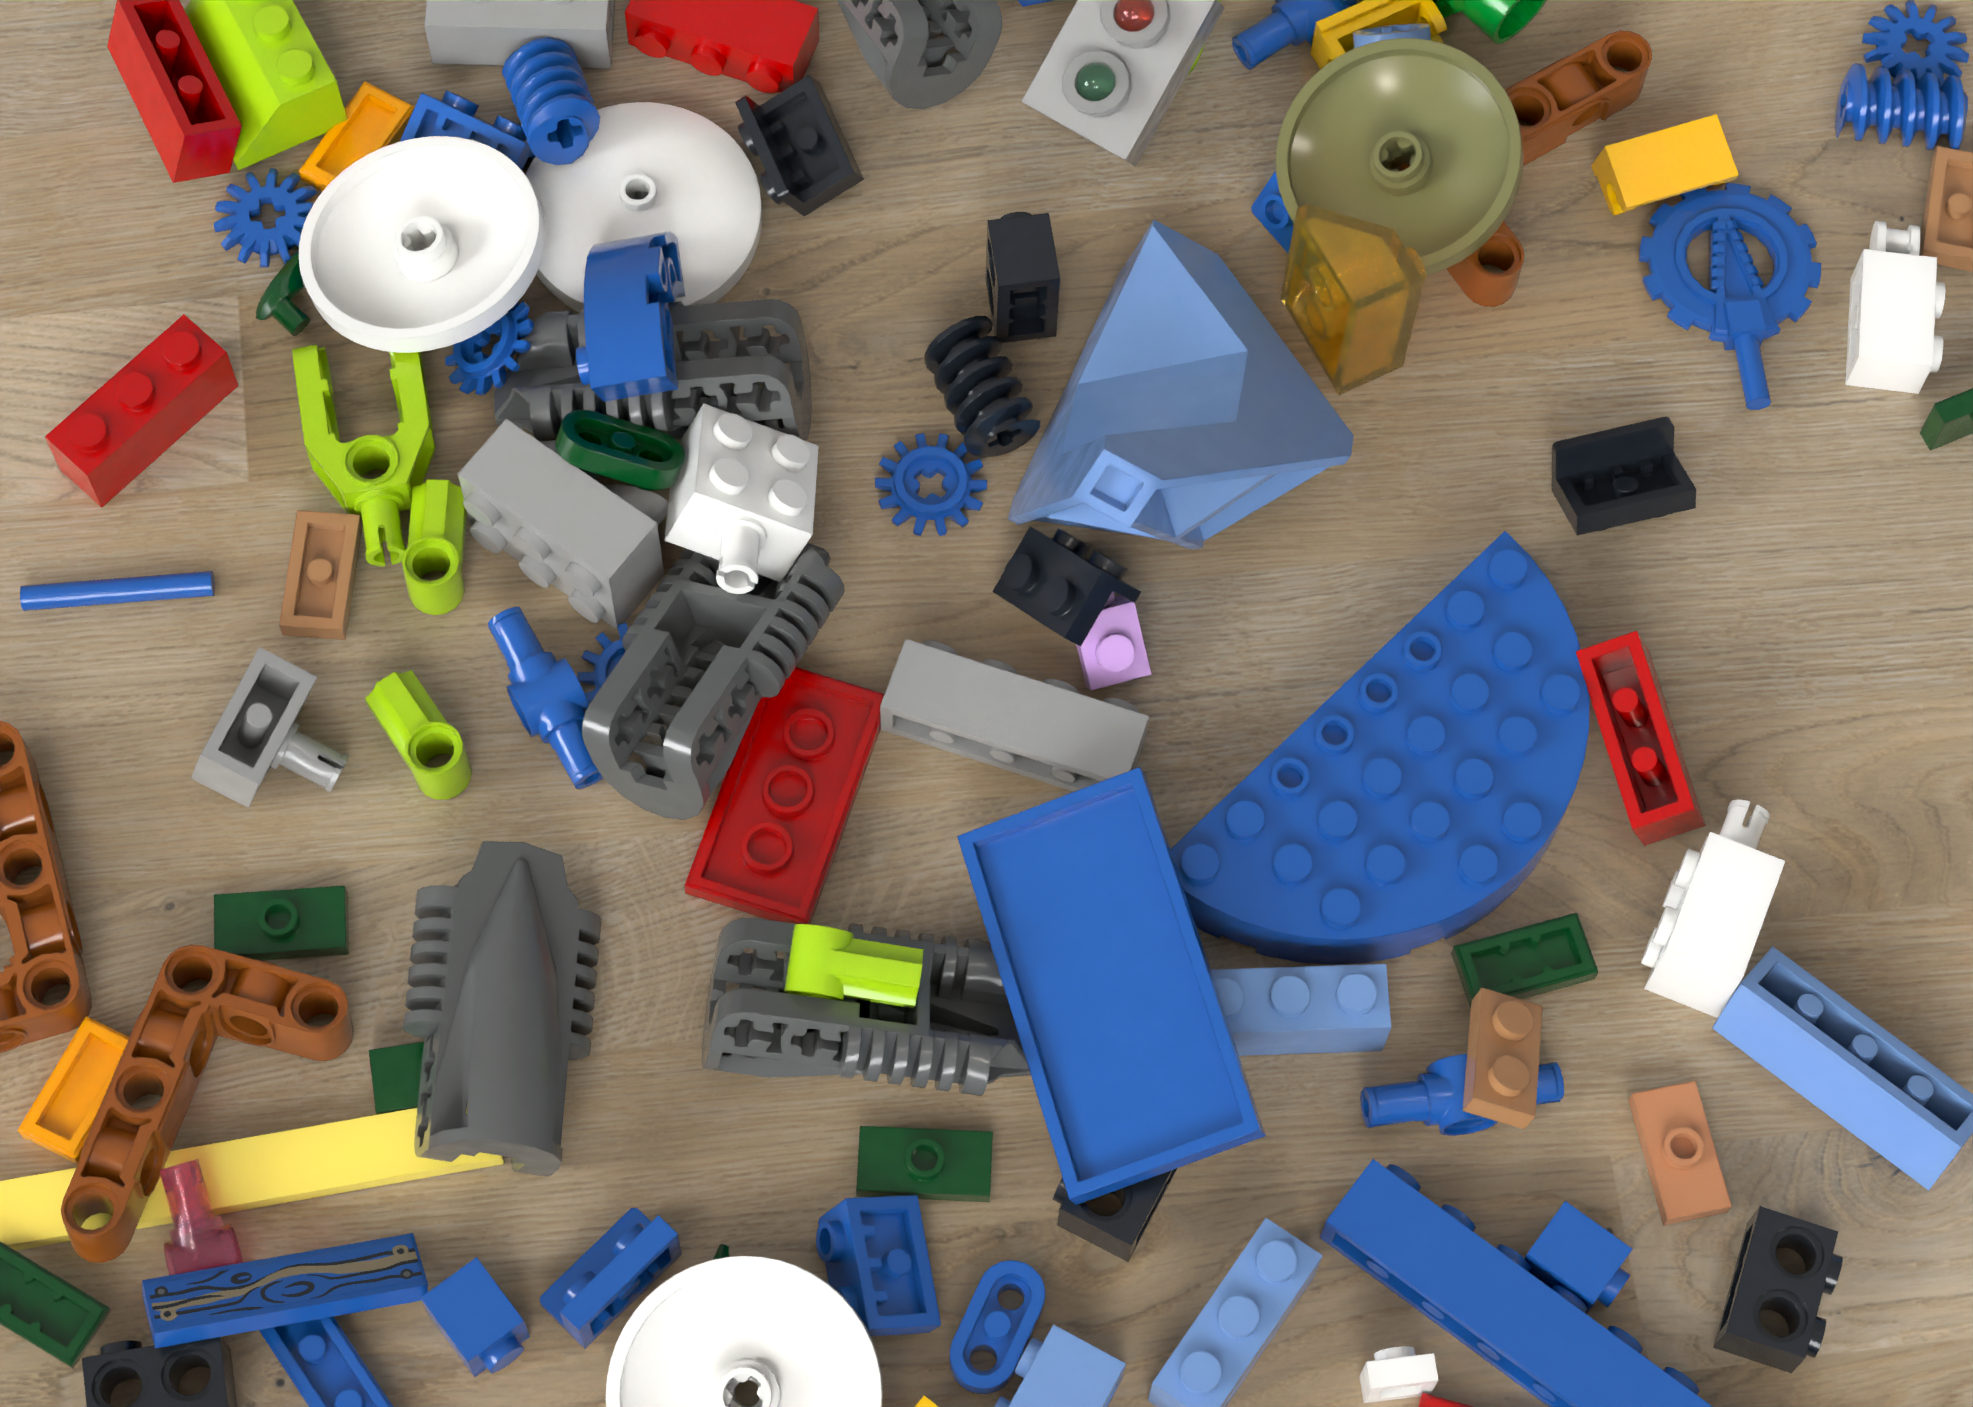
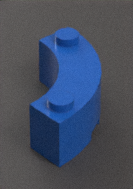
M663 232L593 245L589 251L584 277L586 346L576 348V362L582 384H590V388L603 402L678 390L673 321L667 303L675 302L676 298L685 297L678 238L674 233Z

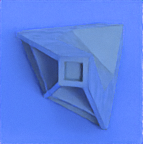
M1153 220L1116 278L1012 500L1008 520L1017 525L1034 520L1138 535L1169 541L1190 550L1203 548L1204 541L1325 469L1345 464L1352 453L1354 435L1220 256L1162 223Z

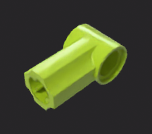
M427 479L425 483L413 486L408 548L405 550L402 558L403 572L411 602L415 608L430 615L446 614L452 611L462 601L465 592L462 569L467 510L463 505L464 498L461 487L453 484L450 480ZM431 571L446 573L444 577L434 581L421 579L423 575Z
M412 670L404 673L393 672L376 682L375 688L365 697L366 705L412 771L418 788L426 796L436 800H448L458 796L467 788L472 775V767L459 732L447 723ZM438 754L452 755L451 760L441 767L429 768L425 766L427 761Z
M796 924L794 925L784 992L844 1001V997L873 1003L914 1008L920 985L924 949L855 939L853 933L832 927Z

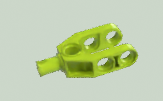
M318 345L293 348L292 356L304 444L312 470L347 514L360 515V518H362L366 561L374 566H386L383 551V542H386L387 549L390 551L392 565L402 562L406 550L399 512L411 510L413 486L423 484L436 451L421 352H389L392 369L389 370L400 423H397L398 431L390 436L365 435L356 438L354 441L341 443L325 347L319 348ZM374 469L387 471L381 477L375 479L363 478L367 472Z

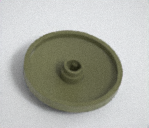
M1417 38L1387 39L1365 44L1340 55L1320 69L1303 86L1288 109L1280 129L1276 147V177L1284 206L1294 226L1304 240L1325 259L1338 267L1366 277L1396 280L1417 278L1439 272L1461 262L1485 244L1498 230L1507 217L1520 187L1524 162L1523 140L1514 107L1506 91L1494 75L1476 59L1454 47L1431 40ZM1402 164L1411 165L1409 168L1403 171H1399L1396 169L1398 166Z

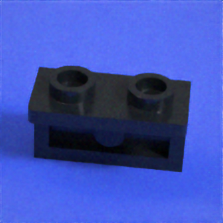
M811 75L804 77L762 105H758L746 95L735 102L744 121L738 125L739 133L749 150L754 155H759L765 171L760 174L761 182L776 204L780 205L784 202L801 215L806 216L864 180L820 82Z
M1669 417L1656 418L1556 441L1552 445L1551 490L1577 536L1696 508V488L1674 453V425Z
M1032 527L1028 528L992 591L1063 638L1079 646H1082L1113 591L1134 603L1141 594V591L1122 580L1128 570L1124 566L1095 550L1090 559H1087L1085 556L1091 546L1059 528L1053 538Z

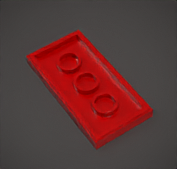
M795 667L790 677L785 679L786 682L777 696L771 698L762 697L757 704L738 750L725 775L684 888L685 894L768 920L810 925L881 729L880 705L885 694Z

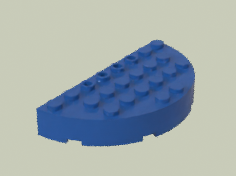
M1506 531L1493 541L1170 849L1197 928L1218 939L1222 935L1235 942L1256 948V953L1268 957L1299 963L1328 965L1369 963L1410 954L1411 949L1433 943L1441 938L1447 940L1463 932L1494 911L1532 873L1550 846L1576 789L1585 759L1589 733V692L1576 651L1581 650L1578 637L1565 606L1549 579L1535 561Z

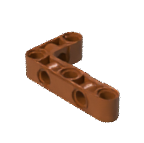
M1619 30L1610 33L1574 54L1559 59L1505 89L1514 107L1517 119L1524 120L1532 125L1522 126L1519 124L1523 140V166L1566 143L1569 135L1600 118L1606 121L1609 116L1626 108L1639 98L1652 61V49L1647 40L1640 34L1632 31ZM1612 66L1622 67L1628 70L1629 72H1621L1619 70L1614 69ZM1402 164L1399 166L1398 170L1403 171L1409 168L1411 165ZM1503 221L1498 230L1485 244L1461 262L1447 268V270L1466 296L1474 303L1484 307H1496L1506 303L1516 289L1524 262V249L1518 238ZM1482 265H1495L1504 272L1493 273L1483 268Z
M0 721V752L12 751L14 754L7 764L0 767V914L8 927L15 955L9 958L10 965L4 966V971L0 972V1053L15 1049L24 1044L70 1032L80 1027L85 1017L89 1016L92 1008V996L82 958L83 948L51 812L40 783L36 762L19 731L10 723ZM33 866L42 867L41 873L35 881L27 885L14 884L17 875L22 870ZM61 984L71 986L68 996L63 1001L55 1005L42 1004L44 994L50 988Z
M191 944L179 947L169 954L162 965L145 1008L134 1025L88 1133L79 1163L62 1201V1220L72 1247L80 1257L89 1262H107L114 1260L124 1253L130 1244L148 1198L154 1191L218 1036L250 1045L268 1047L316 1061L335 1059L346 1052L352 1043L354 1032L346 994L340 986L329 980L286 969L267 961L250 959L203 945ZM194 980H206L209 982L206 987L195 992L182 990L186 984ZM320 1014H330L335 1017L332 1022L321 1027L306 1024L312 1017ZM152 1094L162 1097L152 1107L145 1109L133 1107L135 1101L142 1096ZM98 1213L112 1215L110 1221L101 1228L89 1230L81 1227L85 1220L92 1215Z

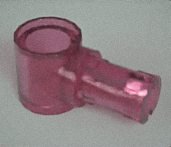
M195 1159L160 1169L159 1172L175 1228L168 1231L171 1241L164 1242L163 1245L169 1275L244 1263L232 1225H224L221 1216L214 1217L199 1160Z

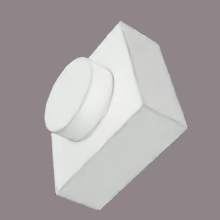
M1409 1346L1387 1348L1374 1353L1375 1360L1366 1361L1359 1376L1363 1403L1419 1397L1422 1393L1431 1395L1438 1382L1434 1353L1415 1355V1349Z

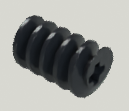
M987 316L970 317L950 326L929 344L924 354L925 365L934 374V382L937 389L942 394H945L944 404L954 415L956 429L962 435H965L964 445L967 451L973 456L994 457L1010 453L1027 443L1040 428L1039 420H1023L1032 411L1033 404L1026 397H1017L1023 387L1021 380L1017 377H1006L1012 371L1013 364L1008 357L997 356L1001 352L1003 344L997 336H987L993 326L991 319Z

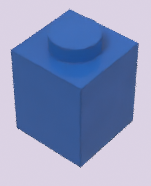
M1565 1201L1524 1259L1531 1266L1529 1273L1548 1287L1552 1288L1553 1285L1562 1286L1580 1298L1587 1307L1585 1312L1587 1314L1596 1301H1599L1608 1308L1631 1275L1623 1270L1621 1266L1632 1251V1248Z
M477 1257L421 1297L427 1313L474 1377L485 1369H488L490 1373H495L508 1366L523 1352L524 1347L521 1343L530 1337L524 1320Z

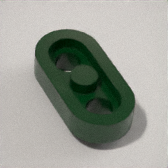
M576 410L568 413L562 420L555 441V447L559 455L569 464L583 472L600 474L630 483L639 489L648 491L666 489L673 486L678 479L685 460V452L682 446L670 435L590 410Z

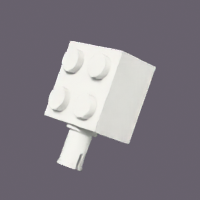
M703 403L679 442L685 452V460L676 483L670 487L664 541L719 560V569L716 573L717 584L729 593L743 594L752 591L755 583H758V574L781 582L813 535L819 446L794 435L777 431L737 414L729 413Z
M1739 799L1732 800L1729 803L1728 813L1720 835L1710 832L1700 852L1687 849L1679 871L1675 872L1662 905L1665 910L1658 927H1655L1641 961V964L1652 968L1644 988L1645 990L1716 1018L1720 1016L1744 976L1785 861L1756 850L1764 827L1770 819L1768 811L1760 805H1756L1746 827H1743L1742 823L1750 801Z

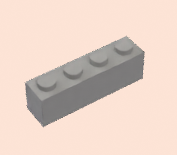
M905 639L880 705L881 730L1073 792L1136 769L1146 741L1149 722L1148 715L1139 713V710L1134 705L1124 700L1106 698L1100 701L1079 694L1075 687L1057 679L1037 681L1019 675L1012 666L1004 662L987 659L981 663L959 656L950 646L933 640H926L921 644Z

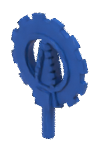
M1726 183L1725 190L1707 191L1703 187L1680 194L1682 201L1673 207L1664 202L1650 218L1649 224L1655 227L1653 236H1642L1639 261L1648 263L1650 274L1643 277V284L1652 301L1662 299L1670 309L1667 317L1675 324L1687 331L1692 325L1709 331L1708 339L1723 342L1725 350H1735L1746 407L1750 410L1766 408L1771 404L1760 346L1763 339L1780 333L1781 329L1778 324L1787 318L1797 322L1810 307L1812 301L1804 296L1808 287L1818 288L1821 277V263L1812 262L1810 249L1816 248L1817 242L1806 223L1798 226L1788 215L1792 210L1789 205L1772 194L1768 200L1750 194L1751 186ZM1738 229L1755 236L1767 248L1772 258L1773 275L1769 284L1763 287L1764 284L1761 277L1758 276V270L1753 265L1754 261L1751 254H1748L1749 250L1746 243H1743L1744 238ZM1707 230H1710L1709 290L1705 289L1692 276L1686 263L1687 249L1691 241Z

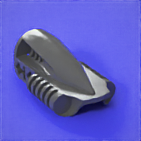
M837 0L865 61L891 97L905 108L926 109L943 104L962 93L981 75L994 52L1002 30V15L996 0ZM940 33H943V35L945 36V38H936V37H937ZM952 47H955L960 53L947 54L942 66L941 61L944 54Z
M774 299L684 306L681 301L670 302L667 305L673 321L678 390L603 402L590 388V384H582L578 373L576 348L586 346L584 309H581L579 314H575L572 310L546 312L534 321L532 332L524 337V340L528 341L531 346L528 352L519 353L516 359L520 364L519 370L514 372L507 368L505 384L501 388H496L494 392V413L497 426H500L505 419H508L519 428H526L533 433L538 441L556 440L562 420L568 413L576 410H590L664 432L675 440H681L704 403L723 411L737 414L777 431L794 435L802 440H808L812 414L811 378L801 318L797 310L790 304ZM740 326L744 327L743 337H747V340L739 339ZM763 326H774L775 331L781 334V336H770L769 330L763 328ZM713 330L715 338L721 340L710 341L708 334L702 331ZM784 363H790V369ZM757 382H763L762 389L757 385Z
M807 542L781 582L758 574V583H755L752 591L734 594L723 590L717 584L716 573L719 569V560L684 548L679 556V560L675 561L670 568L668 576L663 578L656 593H653L647 601L645 609L641 610L636 617L634 625L630 626L625 633L622 643L626 652L589 704L582 723L584 744L594 765L603 778L624 798L640 808L664 818L686 820L699 815L708 798L729 769L762 697L771 698L778 695L786 682L785 679L790 677L797 662L801 660L808 646L811 645L819 629L823 627L830 612L834 610L845 592L844 584L840 577L828 567L831 558L825 549ZM660 718H661V719L665 722V724L667 725V729H666V730L664 729V727H663L662 724H658V723H657V721H658ZM648 735L654 740L656 745L642 742V740ZM633 752L645 761L646 766L644 769L641 763L627 760Z
M483 841L472 870L465 874L457 885H435L422 887L417 890L415 915L419 920L414 922L412 937L417 942L412 944L410 961L416 965L410 967L407 983L413 988L407 990L405 1006L411 1011L404 1014L403 1030L406 1033L424 1038L414 1149L417 1157L453 1162L461 1154L475 1156L479 1152L511 1157L514 1172L548 1177L556 1172L562 1163L563 1149L561 1148L568 1060L583 1059L588 1057L591 1051V1040L586 1035L590 1034L593 1028V1017L588 1012L594 1009L595 995L589 990L595 988L597 981V972L592 967L598 963L599 950L594 945L599 943L602 919L591 911L578 909L577 898L567 885L562 855L525 842Z
M740 918L724 926L719 935L704 1021L702 1042L703 1069L768 1078L839 1075L841 1078L852 1079L854 1075L863 1074L864 1081L877 1082L880 1074H887L888 1084L901 1085L904 1077H911L912 1087L925 1088L928 1080H934L936 1090L948 1092L951 1089L952 1083H957L960 1093L978 1096L984 1094L987 1084L994 1082L1000 1077L1031 1075L989 942L967 939L964 947L957 945L956 937L944 936L941 943H934L933 934L920 933L917 940H911L910 932L897 929L894 937H889L885 927L874 926L871 934L863 933L862 924L850 923L847 931L853 933L855 939L924 949L916 1004L914 1008L847 997H844V1001L785 993L784 988L795 923L758 918ZM744 948H752L753 952L745 953L743 950ZM777 951L784 952V959L777 958ZM726 982L737 983L739 988L726 992Z

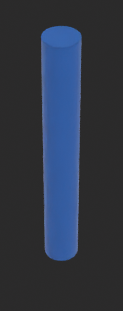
M213 571L24 585L20 587V601L23 611L215 596Z

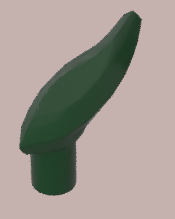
M299 251L291 257L271 281L256 309V319L266 320L273 317L292 336L301 333L310 322V318L291 301L305 287L299 267Z

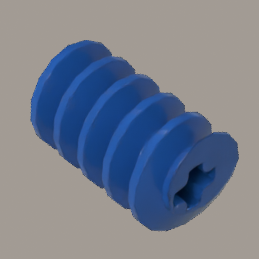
M551 37L535 39L521 46L506 59L502 74L533 155L543 162L554 165L572 164L583 156L589 146V142L597 133L600 116L573 48L560 39Z
M1855 63L1847 71L1840 87L1836 108L1835 135L1838 138L1845 123L1849 122L1853 126L1855 141H1862L1869 126L1873 125L1876 126L1879 144H1885L1893 128L1900 129L1903 147H1909L1917 131L1924 132L1927 150L1934 149L1941 134L1948 136L1950 149L1959 150L1966 126L1968 96L1963 90L1961 79L1955 75L1948 76L1939 88L1938 79L1934 73H1924L1917 85H1915L1913 73L1910 70L1902 69L1891 83L1890 73L1886 67L1879 66L1875 68L1869 80H1867L1865 67L1862 64Z

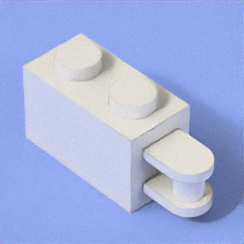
M1875 221L1873 225L1870 249L1863 250L1850 279L1845 385L1919 394L1930 372H1938L1943 355V337L1934 335L1935 318L1939 319L1943 311L1946 288L1944 282L1936 281L1937 257L1919 255L1920 227L1917 225H1908L1907 230L1887 228L1886 222Z

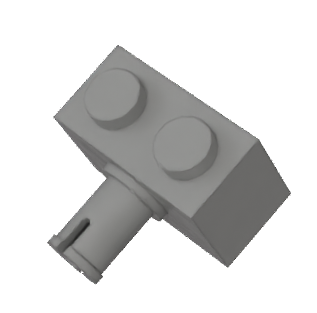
M259 647L201 752L191 779L248 808L269 769L276 770L279 765L331 792L349 755L346 753L342 754L297 731L300 724L295 722L313 688L317 676Z

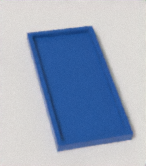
M1140 767L957 836L1068 1197L1075 1205L1266 1136L1146 775Z

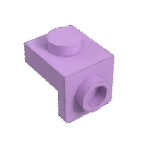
M1113 591L1082 646L1076 644L1086 688L1091 691L1152 675L1135 603L1121 595L1115 596Z

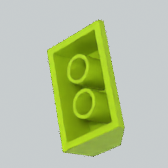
M191 0L184 9L242 125L233 158L238 171L325 134L334 125L348 120L337 81L293 0Z

